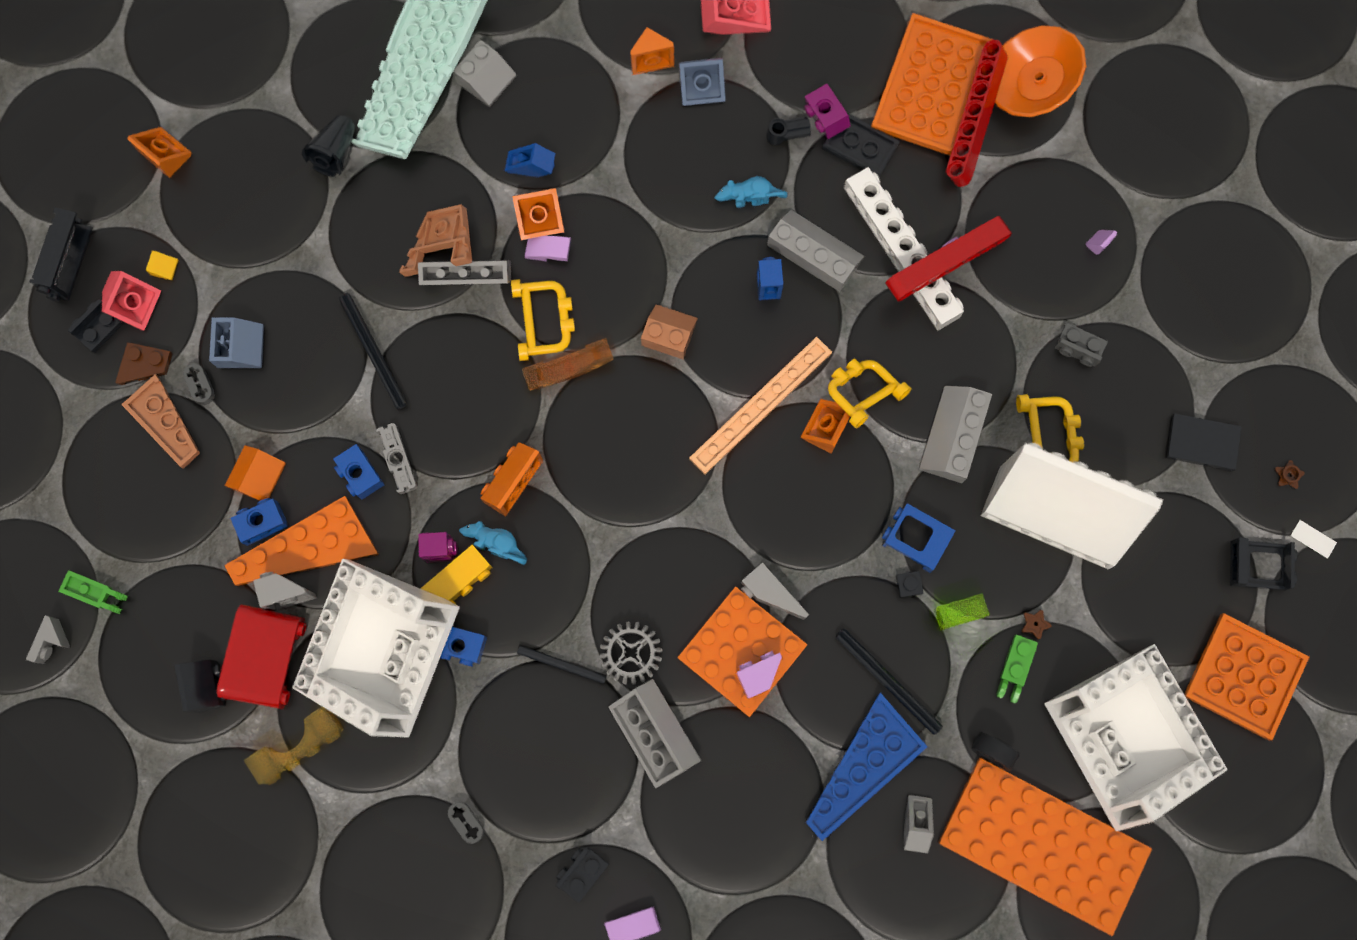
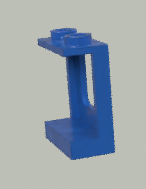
M907 503L904 508L899 507L893 517L896 522L892 528L887 527L882 536V539L885 540L882 546L893 548L923 566L922 569L931 573L938 564L955 530ZM905 516H911L932 528L933 533L923 551H918L895 537Z

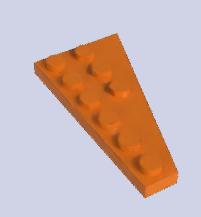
M343 496L224 566L234 584L240 586L253 583V580L259 579V575L266 572H274V574L285 576L290 573L340 563L342 558L353 561L363 557L376 556L379 553L348 498Z

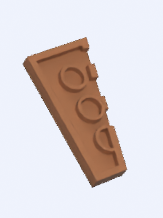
M158 375L152 376L121 404L181 468L184 469L200 454Z

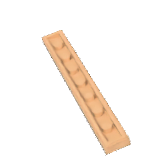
M816 337L689 457V460L706 475L832 354V351L819 338Z

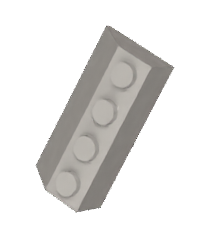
M790 210L780 219L768 237L767 246L841 292L864 259L862 254L793 210Z
M944 386L919 470L959 483H963L967 479L992 397L991 393L972 387Z
M653 679L635 688L608 707L655 788L701 761Z

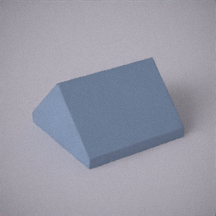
M722 58L679 62V79L683 106L725 101Z

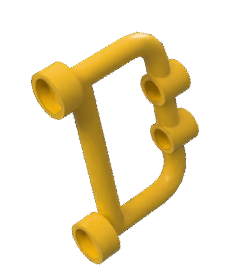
M520 279L511 280L513 298L522 297L527 343H518L520 361L529 360L531 355L557 353L566 349L571 340L570 332H575L573 318L569 319L568 311H572L571 297L566 298L562 285L556 281L520 284ZM551 289L557 293L562 340L557 344L536 346L530 291Z
M853 359L846 366L847 371H844L841 367L835 370L831 376L833 379L828 384L829 395L851 417L849 422L856 429L863 425L869 417L864 410L891 393L898 401H901L912 389L906 382L900 384L881 364L873 360H865L859 363L856 359ZM866 369L874 370L888 385L853 407L838 392L837 387L845 385L853 377H858Z
M1028 394L1017 395L1018 413H1029L1032 443L1038 444L1041 447L1042 440L1037 407L1060 406L1063 409V423L1067 431L1066 445L1070 452V459L1068 461L1072 463L1078 462L1079 450L1084 449V440L1082 436L1077 437L1076 428L1081 426V418L1079 415L1073 414L1071 404L1062 397L1029 398Z

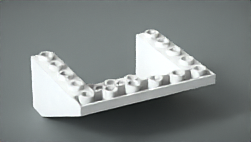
M1025 443L1000 466L980 516L1106 569L1114 567L1158 512L1163 500L1157 498L1156 494L1151 491H1140L1133 488L1134 485L1127 481L1120 480L1118 482L1113 480L1105 472L1089 470L1088 466L1081 462L1072 463L1065 460V456L1062 454L1043 451V448L1038 444Z
M342 558L292 688L371 736L409 737L460 606L354 561Z
M1155 644L1148 646L1044 703L1115 831L1155 821L1228 770Z

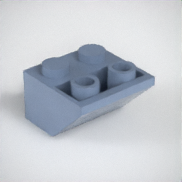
M212 318L209 361L217 368H262L264 324L239 318Z

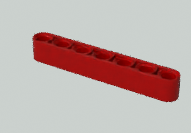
M995 39L988 41L982 49L947 165V175L958 187H964L972 180L1008 60V55L1001 42Z
M997 216L896 273L885 284L896 300L900 302L1001 244L1012 235V232L1001 217Z

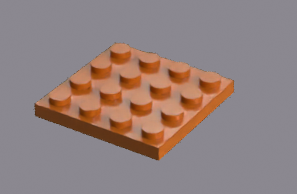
M735 586L678 656V659L750 717L808 644ZM773 651L774 655L780 653L782 658L771 688L747 699L736 675L740 671L739 666L749 661L756 664L762 661L760 658L762 655Z
M1223 613L1216 623L1184 695L1187 699L1271 741L1275 736L1309 656Z

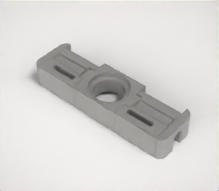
M391 423L387 425V428H377L376 432L381 434L380 438L384 447L383 453L389 471L393 473L398 488L396 491L399 494H404L417 489L418 486L398 427ZM401 453L403 456L402 462L397 465L392 464V455Z

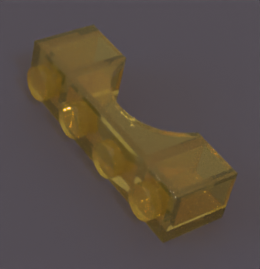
M322 706L304 719V736L294 749L281 753L271 747H263L245 759L244 762L258 784H273L281 778L280 773L286 769L291 771L301 764L299 760L307 755L309 758L321 750L319 746L325 742L330 744L340 737L339 732L344 730L335 714Z

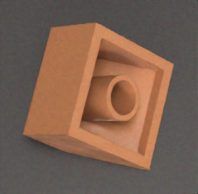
M656 304L641 336V345L684 359L698 318Z

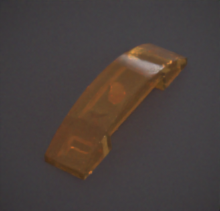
M604 338L585 345V349L547 363L539 362L523 368L522 371L529 390H534L583 375L614 359L608 342Z

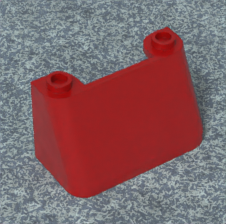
M240 605L235 615L217 687V696L283 709L284 705L288 704L290 692L284 686L295 640H298L300 636L305 634L307 626L305 618Z

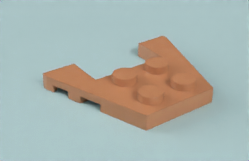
M462 204L427 212L416 235L418 241L414 248H410L407 254L409 260L406 266L402 265L399 273L405 277L418 274V262H423L425 253L452 247L453 251L450 261L452 264L460 266L472 263L467 209Z

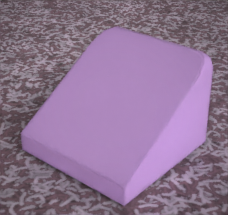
M1099 230L1086 243V246L1096 255H1099L1116 237L1117 232L1114 230Z

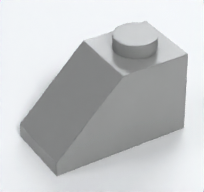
M908 795L904 825V850L928 853L934 834L932 798Z

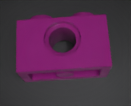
M828 84L804 96L806 101L804 108L810 118L814 117L817 130L820 134L824 133L827 139L850 127L847 112Z
M447 532L418 534L419 557L426 563L452 562L454 555L458 554L457 541H454Z

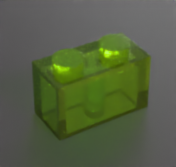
M983 593L944 604L934 609L941 631L990 616Z

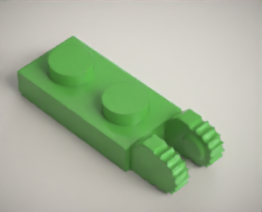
M68 570L58 591L95 607L105 608L120 614L122 609L116 605L106 603L109 595L125 601L128 597L125 594L112 590V587Z
M1014 635L1000 676L1001 682L997 691V697L1003 698L1008 682L1015 684L1010 700L1013 703H1017L1038 642Z

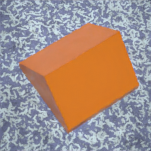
M646 28L630 51L633 75L674 67L673 42Z
M162 127L128 136V141L136 150L169 178L192 154Z
M556 188L512 196L521 240L564 232Z
M820 399L801 438L832 453L850 416L836 402Z
M244 445L225 486L258 501L270 498L286 463L259 449Z

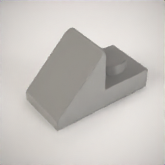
M44 616L26 660L45 664V661L52 654L53 644L70 648L59 619Z

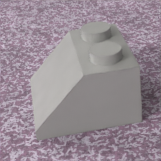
M479 40L453 71L456 82L489 107L516 77V73L498 52L482 40Z
M274 572L263 573L259 575V579L253 580L259 605L266 610L278 611L317 598L314 592L283 576L274 574Z

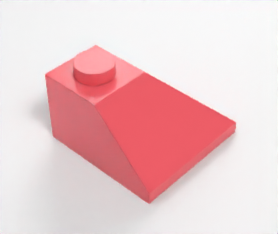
M111 271L102 291V312L144 331L161 290L122 271Z

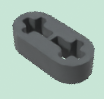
M195 363L187 365L183 371V376L192 398L201 405L211 403L215 393L206 371ZM196 370L197 372H199L197 374V378L199 381H196L193 377H190L193 375L192 371ZM199 387H202L207 392L204 399L199 396L201 395Z
M464 802L452 804L448 810V817L461 837L468 843L480 841L484 835V828L470 807ZM455 807L465 809L463 812V816L466 819L465 822L460 817H454L456 813ZM467 823L472 828H478L479 831L476 833L478 837L476 839L473 836H467L469 833V829L466 826Z

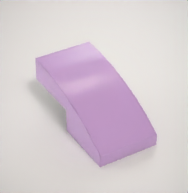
M559 236L530 238L527 240L525 258L547 261V259L568 261L571 239Z
M654 907L605 923L609 940H636L661 931Z

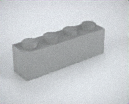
M511 260L472 261L470 264L455 266L450 261L418 262L419 285L510 283Z

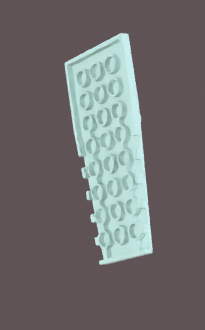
M487 0L406 1L386 48V51L389 53L387 59L380 64V78L378 81L374 80L372 89L375 90L372 99L367 100L364 106L367 109L364 120L360 119L357 126L360 128L358 136L351 141L354 145L402 159L408 157L461 58Z

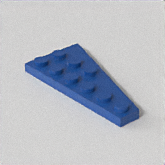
M881 693L878 694L806 821L807 825L821 841L829 836L927 748V745Z

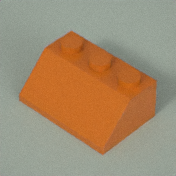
M520 442L516 447L512 446L506 455L508 459L504 465L500 464L494 472L495 478L491 484L487 483L481 491L482 497L480 499L505 517L543 463L539 451Z

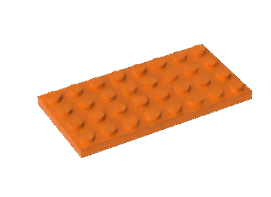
M978 758L938 841L942 846L1113 936L1152 850V848L1120 831H1115L1114 828L982 758Z

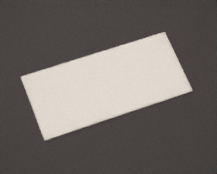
M1299 520L1291 534L1293 538L1327 559L1337 543Z

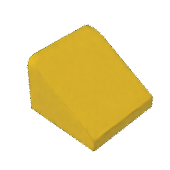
M152 251L146 271L151 276L172 280L179 260Z

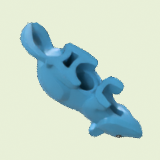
M756 176L743 183L734 184L733 180H729L728 184L715 196V199L718 201L735 199V202H737L736 207L740 208L745 206V201L752 202V206L769 203L770 197L787 198L788 193L773 187L767 179Z
M481 521L459 529L463 536L478 540L473 544L477 549L484 551L487 547L489 548L488 551L495 556L504 559L509 558L522 565L526 564L527 557L518 549L516 539L509 531L505 529H490L485 527Z

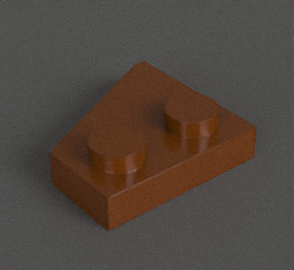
M127 342L115 383L122 386L126 385V382L146 380L155 374L158 376L167 375L173 353L167 350Z

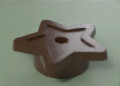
M1292 460L1285 467L1275 468V471L1280 476L1279 486L1288 484L1294 489H1298V481L1305 472L1295 466Z
M1039 610L1034 615L1030 613L1023 614L1025 618V626L1022 629L1023 633H1032L1039 640L1043 630L1051 628V624L1044 620L1043 610Z

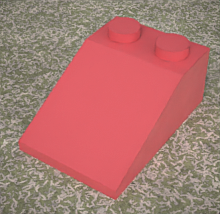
M701 0L704 32L738 34L769 32L771 30L769 0Z

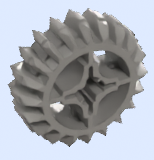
M626 622L627 629L623 630L622 625L618 624V633L613 629L609 630L611 635H613L612 639L604 636L603 639L609 644L608 646L604 644L600 646L601 649L607 650V653L600 654V658L608 659V661L602 663V666H611L607 674L611 675L615 671V681H618L620 676H623V684H627L628 678H631L632 684L636 685L635 677H639L643 683L645 682L643 674L647 673L651 678L653 674L649 669H659L653 663L654 661H662L661 657L655 656V653L662 652V648L654 647V645L660 643V640H651L655 632L652 631L647 635V625L641 631L639 630V622L635 623L634 629H631L630 622ZM634 634L642 637V639L634 644H629L622 637ZM617 642L623 652L619 660L614 663L612 650ZM648 643L651 654L648 663L645 664L640 658V651ZM623 644H625L626 647L630 648L631 650L637 648L638 652H635V654L637 655L636 657L639 660V662H637L636 659H633L631 656L628 658L625 657V654H627V652H625L626 648L623 646ZM628 662H633L641 670L625 672L619 668Z

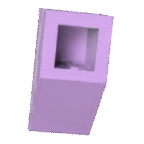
M773 651L762 655L760 657L762 661L756 664L749 661L739 666L740 671L736 675L747 699L771 688L782 658L780 653L774 655Z

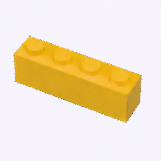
M471 545L420 589L456 604L454 600L460 595L464 597L473 590L472 585L478 580L480 582L485 580L491 574L490 570L493 567Z

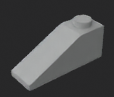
M763 563L742 580L741 584L743 587L741 590L749 599L753 597L758 602L803 620L809 615Z

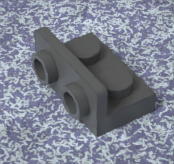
M1066 323L1055 345V349L1059 350L1064 356H1073L1079 359L1086 366L1095 367L1101 362L1102 353L1108 341Z

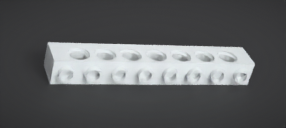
M869 167L846 180L845 191L899 272L912 265L911 263L927 256L925 246L922 243H918L913 228L910 225L907 226L903 220L904 217L901 210L895 208L891 202L892 198L889 192L883 190L879 177L875 172L872 173ZM870 191L875 196L868 197L864 192ZM883 209L886 214L880 215L876 210ZM888 227H895L898 232L892 233L888 230ZM905 244L910 250L904 251L900 248V245ZM942 278L933 282V287L926 286L914 293V296L937 331L959 319L964 312L962 302L959 298L954 297L950 284ZM935 299H943L946 305L937 304Z

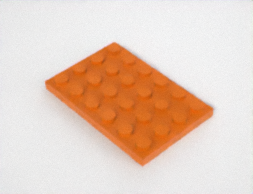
M912 13L871 127L902 140L951 155L982 49L988 41L993 39Z

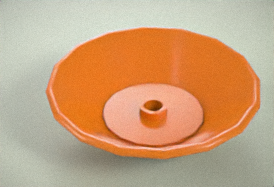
M1041 25L1024 30L1005 42L1003 47L1008 55V60L995 103L999 108L1013 116L1034 117L1049 113L1067 102L1081 85L1086 69L1085 49L1076 35L1061 27Z

